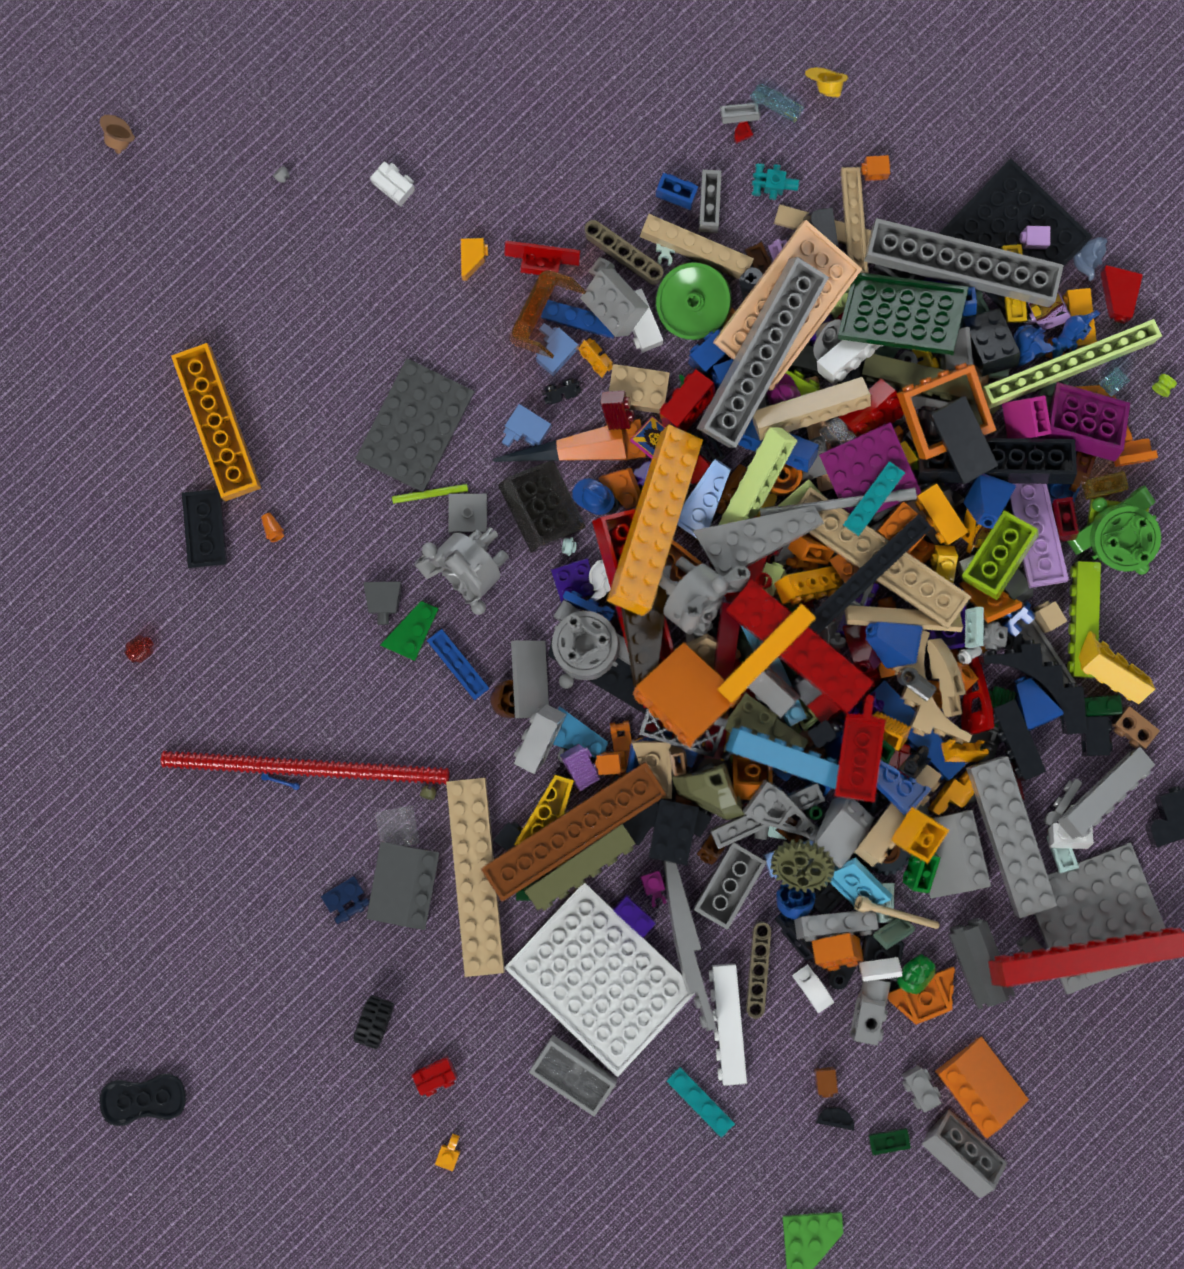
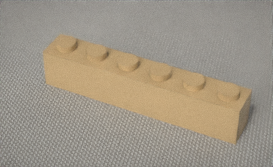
M651 214L648 215L640 237L655 244L658 243L663 247L674 250L676 253L713 267L737 279H740V276L751 267L754 260L752 257Z
M863 377L758 409L752 417L753 424L761 441L764 440L765 433L770 427L783 428L789 433L802 427H808L821 421H827L840 415L865 409L871 406L870 392Z
M927 765L915 780H917V783L931 788V791L934 793L940 785L938 780L942 775ZM928 794L915 807V809H917L920 805L924 806L927 803V801L930 799ZM892 802L854 851L872 867L877 862L880 864L888 855L885 853L888 847L892 849L896 843L891 841V838L905 818Z

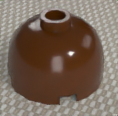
M513 679L498 683L490 695L492 709L504 718H515Z

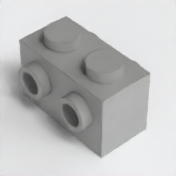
M917 1065L901 1074L904 1079L902 1084L906 1091H911L914 1096L912 1102L917 1110L921 1109L926 1113L941 1104L939 1100L941 1094L936 1086L932 1087L929 1080L932 1078L926 1069L923 1070Z

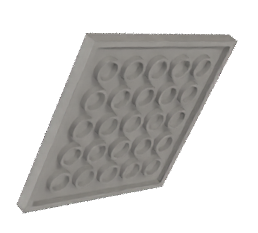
M1126 843L1078 862V869L1059 874V871L1048 874L1047 876L1057 906L1034 914L1048 950L1054 946L1066 947L1072 943L1084 944L1090 940L1102 941L1109 937L1120 938L1127 934L1138 935L1143 934L1142 932L1145 931L1156 932L1166 928L1131 843ZM1144 964L1062 977L1060 981L1065 993L1068 995Z

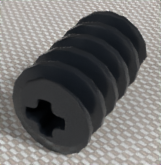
M750 267L740 276L739 283L743 301L763 275L757 268Z

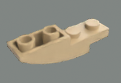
M941 638L927 640L932 679L939 678L940 681L939 689L942 695L944 716L960 715L962 711L959 695L966 693L957 662Z

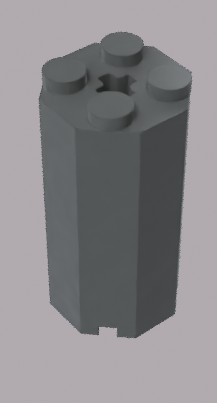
M977 917L967 921L968 924L965 926L959 924L950 927L948 936L976 1008L983 1009L982 1004L992 1007L1010 999L1009 995L1014 997L1015 992L1012 986L992 985L988 961L995 960L994 957L1000 956L987 921Z

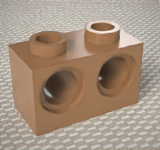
M1130 706L1124 707L1122 714H1118L1111 723L1112 727H1114L1113 731L1117 735L1125 736L1130 740L1128 743L1135 749L1138 747L1146 749L1160 731ZM1124 718H1127L1130 722L1128 728L1123 726ZM1140 730H1142L1145 733V738L1143 740H1140L1138 738V732Z

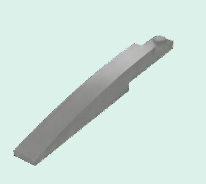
M663 861L670 921L687 995L693 993L696 995L694 1003L697 1009L700 1008L702 1016L699 1017L702 1028H705L706 1031L717 1029L694 953L701 950V946L677 864Z

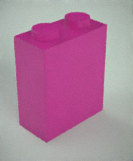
M1045 396L1002 404L1007 438L1025 439L1052 434Z

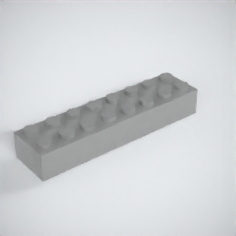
M1002 755L966 767L1015 916L1023 918L1056 907L1057 903L1008 756Z

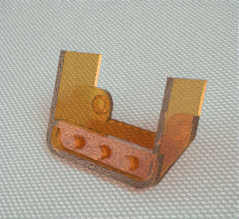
M546 270L535 281L509 333V340L517 347L553 359L554 355L541 343L530 340L529 337L555 285L585 294L586 290L572 277Z

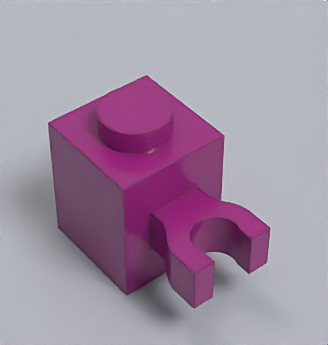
M657 870L641 875L646 895L652 894V907H656V898H661L663 904H666V899L660 892L665 890L660 871Z

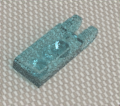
M762 84L757 85L756 91H753L751 94V99L757 104H763L796 123L804 110V106Z

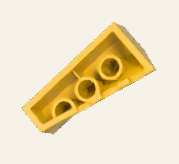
M1090 631L1078 657L1081 670L1087 675L1091 674L1100 683L1107 684L1114 692H1120L1127 700H1133L1140 704L1155 690L1151 677L1133 663L1129 665L1120 653L1115 655L1106 642H1098L1095 638L1096 635Z
M553 774L549 786L514 845L522 842L564 814L574 780Z

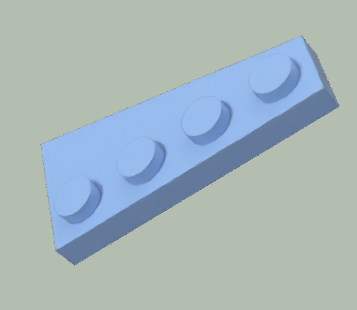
M716 458L683 504L677 523L679 527L695 538L693 530L710 527L731 471L728 466Z

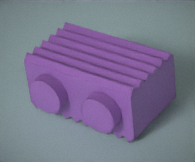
M577 744L559 755L571 779L574 780L576 788L580 792L600 780L595 763L592 764L589 759L592 755L587 747L583 748L580 744Z

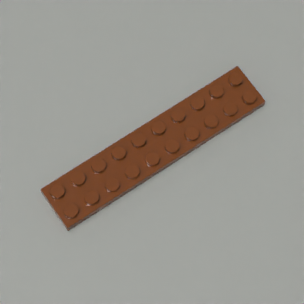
M643 762L481 867V870L503 902L667 794L647 763Z

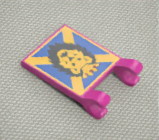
M652 416L630 441L652 459L660 432L666 427Z

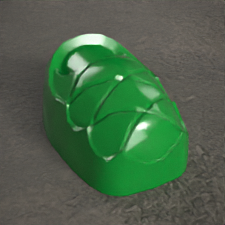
M923 954L918 955L901 969L902 977H898L897 982L899 987L905 992L919 994L927 987L936 973L934 962Z

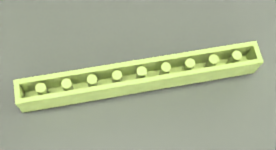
M1153 319L986 385L982 390L988 408L991 409L1154 344L1162 337V334Z

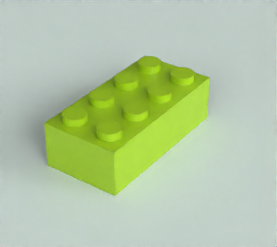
M1004 510L963 573V581L998 600L1039 536L1038 529Z

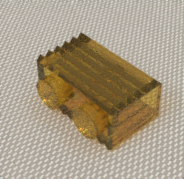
M1124 471L1087 479L1086 483L1082 484L1086 500L1129 489Z

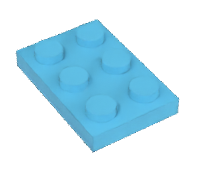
M856 858L847 861L842 868L835 866L831 884L853 906L859 895L868 897L872 903L878 905L891 901L892 894Z

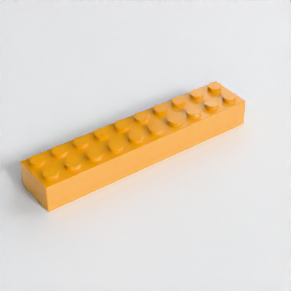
M670 424L660 432L609 592L608 602L641 616L651 610L703 439Z

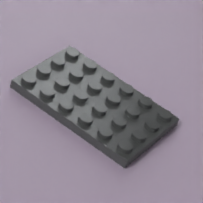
M406 358L355 459L418 491L424 492L475 392Z

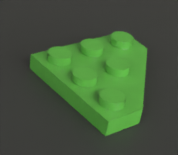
M841 1212L782 1216L786 1269L815 1268L843 1234Z

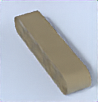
M591 220L586 223L585 237L588 241L649 284L657 285L662 281L663 268L658 263L600 222ZM590 228H596L598 232L596 234H590L588 230ZM607 238L612 239L613 243L606 245L604 240ZM625 249L629 254L622 256L619 254V251ZM641 260L644 262V265L637 267L634 262ZM651 271H657L660 275L656 278H653L650 276L649 273Z
M758 921L753 925L746 1011L754 1019L763 1016L766 1002L771 928L763 921ZM760 925H764L767 928L766 933L762 936L758 935L756 931ZM758 945L765 947V952L762 955L755 953V948ZM760 964L763 966V972L759 975L754 974V967ZM755 984L762 986V991L759 994L752 993V987ZM753 1004L760 1005V1011L756 1014L750 1012V1007Z

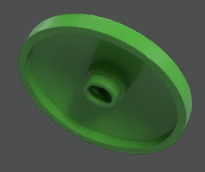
M686 263L671 270L662 280L656 296L657 313L663 325L672 334L688 340L704 339L711 331L715 333L721 329L728 319L732 306L731 291L726 279L716 269L702 263Z

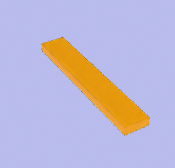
M801 604L718 690L733 703L816 617Z

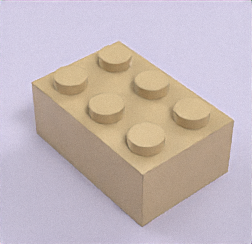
M613 364L609 391H625L626 396L630 397V409L659 414L661 406L666 401L670 372Z

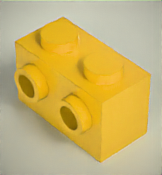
M935 545L934 554L931 555V569L952 584H954L958 560L955 547Z

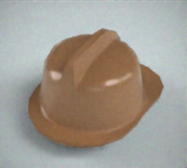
M104 115L100 118L105 144L113 148L117 154H120L135 139L130 127L123 119L114 115Z

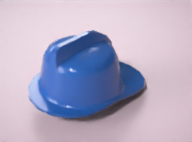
M594 479L580 480L572 490L574 501L595 515L606 514L614 506L615 497L613 492Z

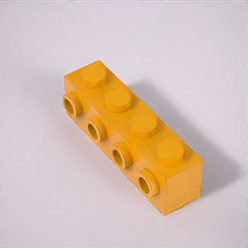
M830 566L786 575L776 581L774 585L783 604L791 603L795 605L802 601H811L814 598L819 600L827 595L830 597L843 585V581L835 568Z

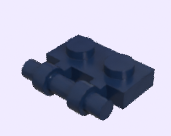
M355 876L321 896L330 913L338 909L340 914L334 918L337 924L343 921L347 922L351 919V916L357 912H363L365 907L369 906L368 898L361 901L358 897L364 893V890ZM353 900L355 905L346 910L343 905Z

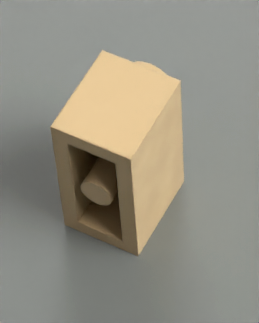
M1046 601L1034 607L1035 612L1033 613L1036 615L1034 620L1043 633L1052 631L1067 622L1056 601L1052 603Z

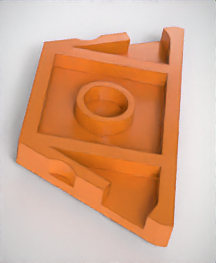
M952 966L935 973L931 982L919 994L908 993L901 988H897L889 992L887 1000L915 1025L952 1011L955 969Z

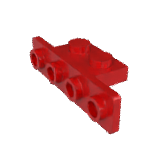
M505 241V256L522 258L520 273L558 278L560 264L579 266L580 250Z

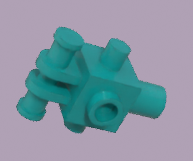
M758 163L755 165L756 172L753 173L755 180L752 181V186H754L753 196H761V188H764V193L770 194L769 199L776 200L777 195H783L784 189L798 191L799 180L786 178L787 171H780V165H774L773 169L767 170V173H763L764 164Z

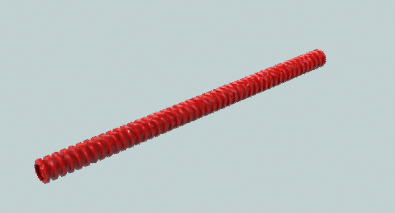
M163 751L161 754L162 768H166V766L172 768L174 766L176 769L178 767L180 769H184V767L190 769L191 767L193 770L196 768L198 770H202V768L204 770L210 769V771H214V769L220 771L222 769V771L228 770V772H232V770L238 772L240 770L242 773L244 771L246 773H250V771L256 773L257 771L259 774L262 772L264 774H268V772L270 774L276 773V775L280 773L286 775L288 773V775L294 774V776L298 774L304 776L306 774L308 777L310 775L312 777L316 775L322 777L323 775L325 778L328 776L330 778H334V776L336 778L342 777V779L346 777L352 779L354 777V779L360 778V780L364 778L370 780L372 778L374 781L376 779L378 781L382 779L388 781L389 779L391 782L394 780L396 782L400 780L402 782L408 781L409 783L412 781L418 783L420 781V783L426 782L427 784L430 782L436 784L438 782L440 785L442 783L447 785L446 782L449 781L450 776L449 768L443 770L441 767L439 769L436 767L433 769L431 767L425 768L424 766L421 768L415 766L413 768V766L407 767L406 765L403 767L397 765L395 767V765L389 766L388 764L385 766L379 764L377 766L375 763L373 765L371 763H367V765L365 763L359 764L358 762L355 764L349 762L347 764V762L341 763L340 761L337 763L331 761L329 763V761L323 762V760H319V762L313 760L311 762L310 759L307 761L305 759H301V761L299 759L293 760L292 758L289 760L283 758L281 760V758L275 759V757H271V759L265 757L263 759V757L257 758V756H253V758L247 756L245 758L244 755L241 757L239 755H235V757L233 755L227 756L226 754L223 756L217 754L215 756V754L209 755V753L205 755L199 753L197 755V753L191 754V752H187V754L181 752L179 754L178 751L175 753L173 751H169V753Z

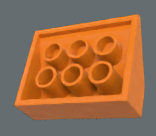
M982 1036L935 1070L936 1074L986 1139L1002 1128L1029 1101Z

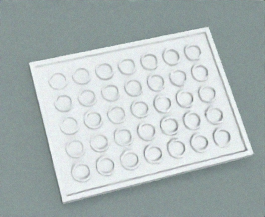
M586 883L581 885L504 967L617 1077L695 994L687 995L682 974L625 923Z

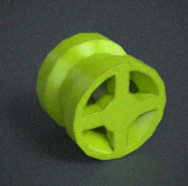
M1160 374L1158 377L1159 381L1153 384L1152 389L1157 394L1168 397L1171 394L1170 390L1176 387L1177 382L1166 374Z

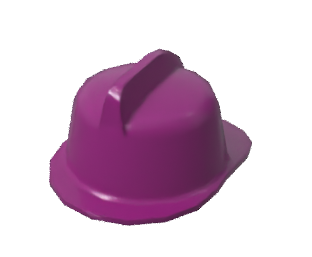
M786 373L778 384H775L773 390L770 391L768 389L766 392L772 405L801 396L794 380Z

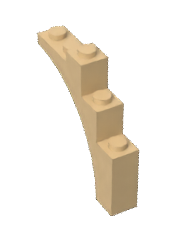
M922 630L916 664L891 668V670L895 671V675L901 669L914 668L919 675L925 678L924 657L929 632ZM906 671L904 674V678L908 676L907 682H910L912 679V675L910 672ZM904 687L900 697L904 700V704L911 707L917 705L910 723L911 728L914 729L913 733L924 737V734L929 735L932 729H934L933 733L945 737V735L953 737L952 740H955L958 744L963 745V742H970L972 735L958 728L945 717L936 705L933 697L929 698L928 701H924L909 688Z

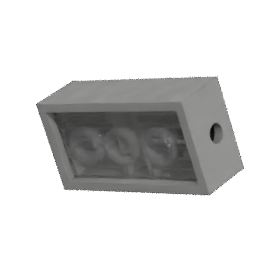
M552 1035L529 1071L530 1074L594 1117L615 1087L618 1079L554 1035Z

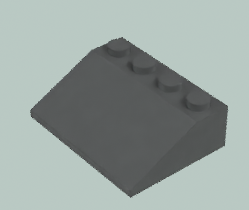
M380 842L366 919L425 930L439 852Z

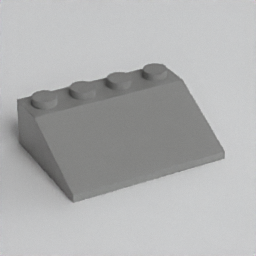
M965 810L932 818L949 829V832L935 852L941 859L930 890V898L991 887L973 810Z

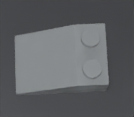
M843 797L832 799L813 844L817 843V848L824 847V852H830L829 857L834 858L833 863L842 868L869 833L874 817L855 799Z

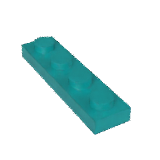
M889 461L843 526L859 537L905 472Z
M681 1067L666 1080L721 1138L735 1125L732 1119Z

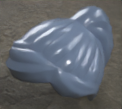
M1097 237L1089 240L1073 257L1075 267L1080 272L1086 274L1089 281L1095 278V268L1097 265H1102V258L1107 250V238Z

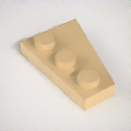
M632 741L639 764L647 763L667 794L661 799H672L671 762L668 750L671 744L662 741Z

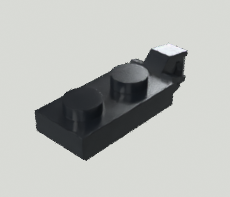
M779 913L774 920L783 929L781 931L782 934L805 961L813 958L812 941L805 942V939H797L795 922Z

